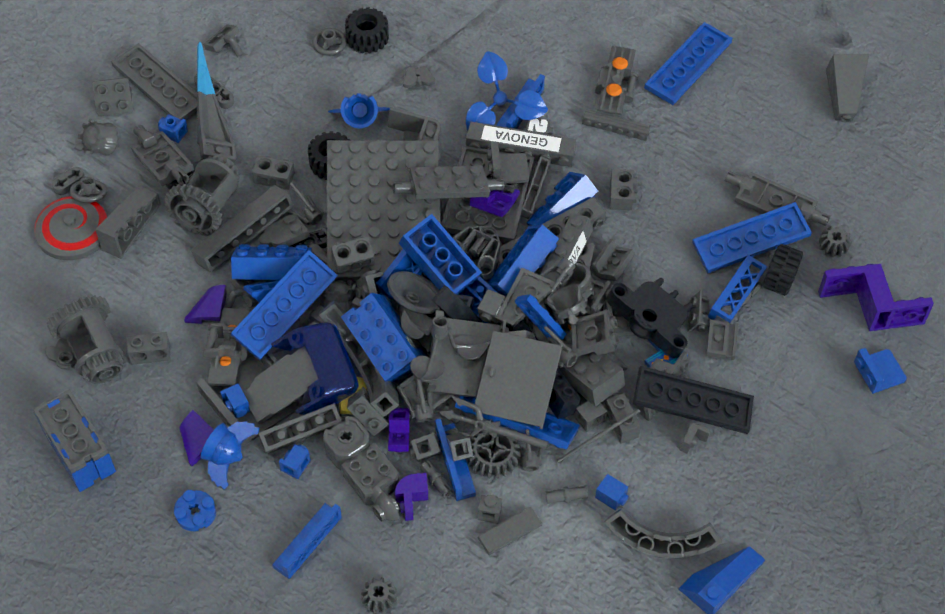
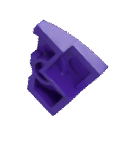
M514 189L513 193L490 190L489 197H470L469 206L503 217L515 203L520 190Z
M216 285L209 288L184 319L185 323L202 324L203 320L220 321L227 297L226 285Z
M194 410L185 417L179 427L191 466L201 460L202 449L210 434L214 431Z

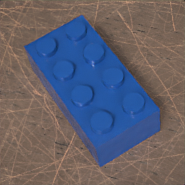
M433 214L403 235L399 242L400 246L439 291L445 285L458 295L477 280L482 273Z
M543 224L528 226L496 269L493 278L488 280L487 283L499 294L506 297L521 268L535 273L546 262V256L555 250L559 238Z
M241 244L239 247H236L231 256L232 279L281 280L308 250L312 252V248H307L306 245H297L296 247L278 245L277 247H269V245L262 244L258 245V247H250L249 244Z

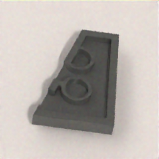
M521 268L495 317L496 320L501 323L503 320H506V325L514 328L526 316L514 302L516 298L531 294L540 303L552 291L555 282Z

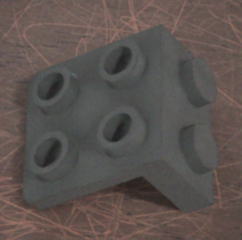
M490 142V149L487 150V161H490L488 163L489 174H492V179L503 178L504 184L529 182L526 154H499L498 142Z

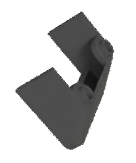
M390 108L388 127L404 131V141L438 140L441 130V124L438 120Z

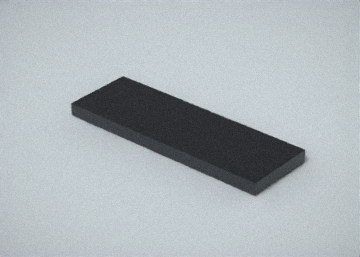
M640 366L633 404L748 434L750 431L754 396Z

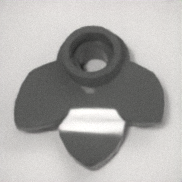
M60 338L56 347L46 346L45 348L46 356L50 360L55 361L59 368L69 369L74 366L76 359L66 339Z

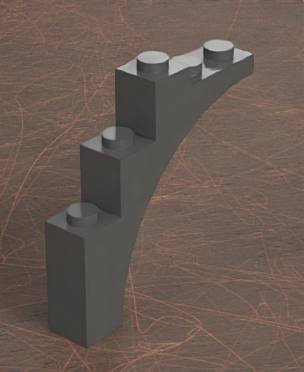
M333 301L319 312V316L331 328L348 351L365 382L370 404L384 417L399 406L398 391L396 390L398 385L395 381H385L341 318L345 314L344 310Z

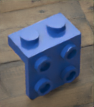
M866 348L858 350L854 363L872 394L905 383L907 377L889 349L871 355Z

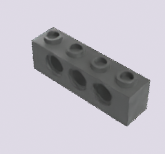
M334 403L259 433V438L265 454H269L323 433L325 429L330 430L334 425L342 421Z

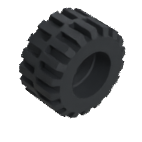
M370 7L352 11L353 14H349L345 20L346 40L349 47L354 48L356 52H368V54L372 51L378 52V49H383L389 40L386 15H383V12L377 11L375 8L370 9Z
M323 132L322 135H316L315 139H312L308 145L310 169L314 175L318 174V178L322 179L324 177L327 180V157H325L327 156V140L351 141L347 139L346 135H341L340 132Z
M780 244L771 260L763 287L786 296L803 258V251Z

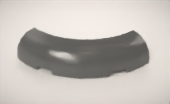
M623 507L604 521L610 530L621 540L639 551L659 557L682 558L709 551L722 543L721 538L710 522L703 527L689 532L665 533L640 524Z

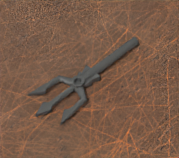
M453 395L451 397L459 407L464 405L476 410L477 420L455 414L453 410L439 411L448 420L454 418L475 425L471 434L458 431L457 428L445 431L448 434L462 432L465 437L474 438L480 431H483L494 438L499 434L543 449H547L549 445L548 441L501 427L500 421L492 422V419H484L480 406Z

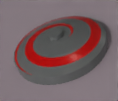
M72 196L59 198L45 206L35 220L34 235L37 244L44 253L55 259L68 261L87 257L101 247L95 229L108 217L107 212L97 201L80 202Z

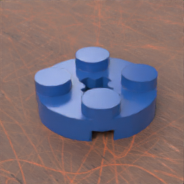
M185 491L174 506V516L180 527L187 531H199L200 528L210 526L216 516L213 498L203 491ZM198 507L200 512H195L194 515L191 514V509Z

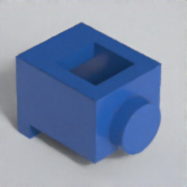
M168 114L158 122L159 131H163L170 140L179 143L188 132L185 119L181 120Z
M239 384L220 391L222 402L230 412H233L235 418L243 417L250 412L248 400Z
M295 444L291 450L286 452L284 460L280 459V470L299 479L310 462L308 449L303 445Z

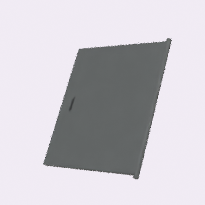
M493 331L475 405L480 406L482 414L540 427L539 429H543L563 344L556 345Z

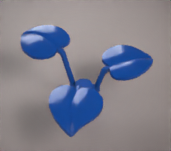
M490 51L485 53L478 65V76L485 83L495 82L497 92L493 96L494 102L488 108L484 102H476L469 108L466 116L467 131L470 122L494 125L496 116L490 109L495 105L502 106L506 102L517 104L515 113L521 119L533 120L543 116L548 111V108L542 97L533 90L522 92L519 95V101L507 99V95L500 91L498 80H504L507 77V65L499 55Z

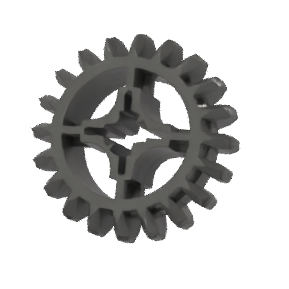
M480 431L474 438L470 437L474 457L467 459H469V465L473 466L474 472L480 470L481 477L485 473L488 474L489 479L492 475H495L498 479L499 474L506 477L507 471L512 472L514 470L513 466L517 467L518 460L521 457V447L518 445V440L499 434L494 438L483 431ZM494 447H495V452H496V453H494V454H493V457H492V451L494 450Z

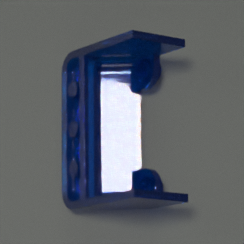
M324 322L296 328L271 343L272 347L287 351L306 346L318 380L309 387L311 401L296 410L297 414L306 415L335 403L336 405L357 391L358 380L336 325Z

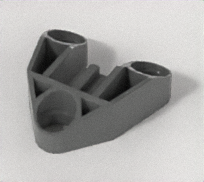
M490 226L466 227L452 238L466 254L469 251L472 253V256L479 257L482 253L477 267L480 270L489 268L491 271L487 274L481 273L480 277L484 281L490 280L494 276L500 255V240L497 230Z

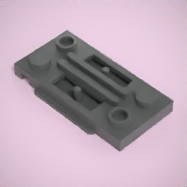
M303 346L292 355L287 354L254 378V382L250 384L251 387L248 389L244 388L242 391L248 400L249 408L257 423L262 424L323 381L324 377L308 348Z

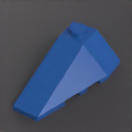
M569 172L554 187L555 193L546 197V204L535 211L527 224L528 226L543 224L584 201L595 197L594 195L598 190L585 174Z
M749 546L692 574L679 590L706 614H715L765 562V559Z

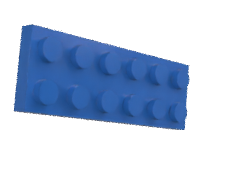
M704 22L645 83L644 89L674 105L732 43L733 38Z
M794 202L695 238L692 243L708 274L744 261L747 255L754 257L774 250L780 244L787 245L811 236L812 232L797 203Z
M308 250L230 335L260 361L338 275Z
M465 396L459 397L460 399L475 404L476 398ZM457 403L455 404V408L461 409L465 413L476 415L473 409L464 405L459 407ZM547 412L543 429H539L540 427L482 414L486 420L492 419V422L500 421V426L514 429L523 434H526L525 431L528 429L530 436L548 441L557 448H564L566 450L580 427L577 423L563 418L557 419L555 415Z

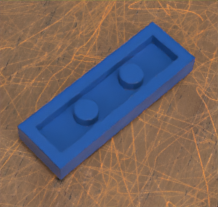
M528 294L516 298L514 302L547 338L551 336L544 329L545 326L553 331L560 340L564 339L566 333L561 328V325L555 322L549 315V312L537 302L534 296Z

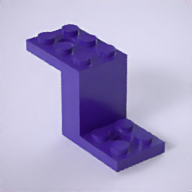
M867 264L865 266H849L842 269L832 268L826 270L818 290L820 298L857 293L869 331L925 324L934 305L932 297H919L914 300H898L894 302L881 264Z

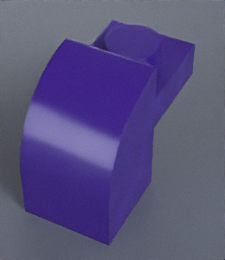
M395 408L389 413L388 451L409 452L410 410L409 408Z
M427 473L407 475L396 486V503H400L401 514L405 513V521L414 520L412 501L428 500Z

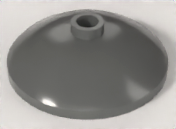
M404 271L396 272L390 276L387 283L388 290L393 299L405 309L419 314H430L440 309L432 301L439 290L426 278Z

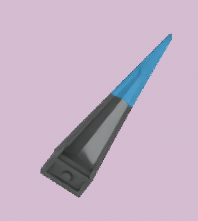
M199 42L197 45V144H199L200 157L207 159L208 156L219 155L228 158L234 163L237 160L235 143L220 109L208 71L202 43Z

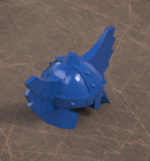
M357 93V95L353 94L350 98L345 97L340 109H333L328 112L341 113L342 118L348 125L361 129L371 125L375 121L378 112L388 111L390 108L378 107L373 96L368 97L366 94Z
M238 421L229 427L222 423L214 429L207 439L201 452V459L208 461V474H210L211 480L216 483L217 487L222 486L223 490H225L229 486L227 481L229 465L235 461L242 460L241 444L243 441L259 433L260 428L255 427L254 423Z

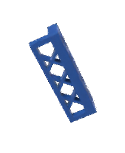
M540 74L536 81L528 79L514 100L519 101V95L526 90H533L541 95L544 90L545 76ZM511 103L496 126L518 128L523 119L519 118L515 113L517 104Z
M402 249L383 273L384 276H381L376 282L382 295H387L391 299L393 297L388 290L387 283L392 274L403 271L413 272L417 275L423 273L404 249Z
M747 255L711 308L708 318L715 320L718 315L730 323L768 266ZM751 265H754L760 269V272L751 274L749 268ZM749 279L750 286L742 287L741 280ZM740 292L741 300L733 301L732 293ZM730 305L732 309L731 315L723 312L722 308Z
M441 419L435 420V432L449 479L454 489L456 501L475 497L476 491L466 459L453 461L446 438L447 435L451 434L445 433V431L456 428L455 423L443 426Z
M325 503L272 564L273 568L290 579L342 518L340 506L335 504L333 507H330Z

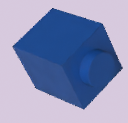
M607 474L597 487L595 498L616 511L620 505L623 506L628 500V486Z

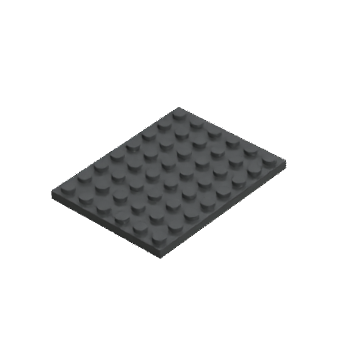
M327 140V266L338 275L335 280H358L360 275L376 270L377 273H384L403 248L399 242L403 235L431 214L440 223V198L416 199L415 195H410V193H393V182H409L410 167H439L438 141ZM356 237H369L375 256V264L338 274L331 254V246L341 241H352ZM359 249L357 252L365 253L366 250ZM340 254L339 257H340V258H346L347 255H346V254ZM424 273L420 275L426 279H429Z

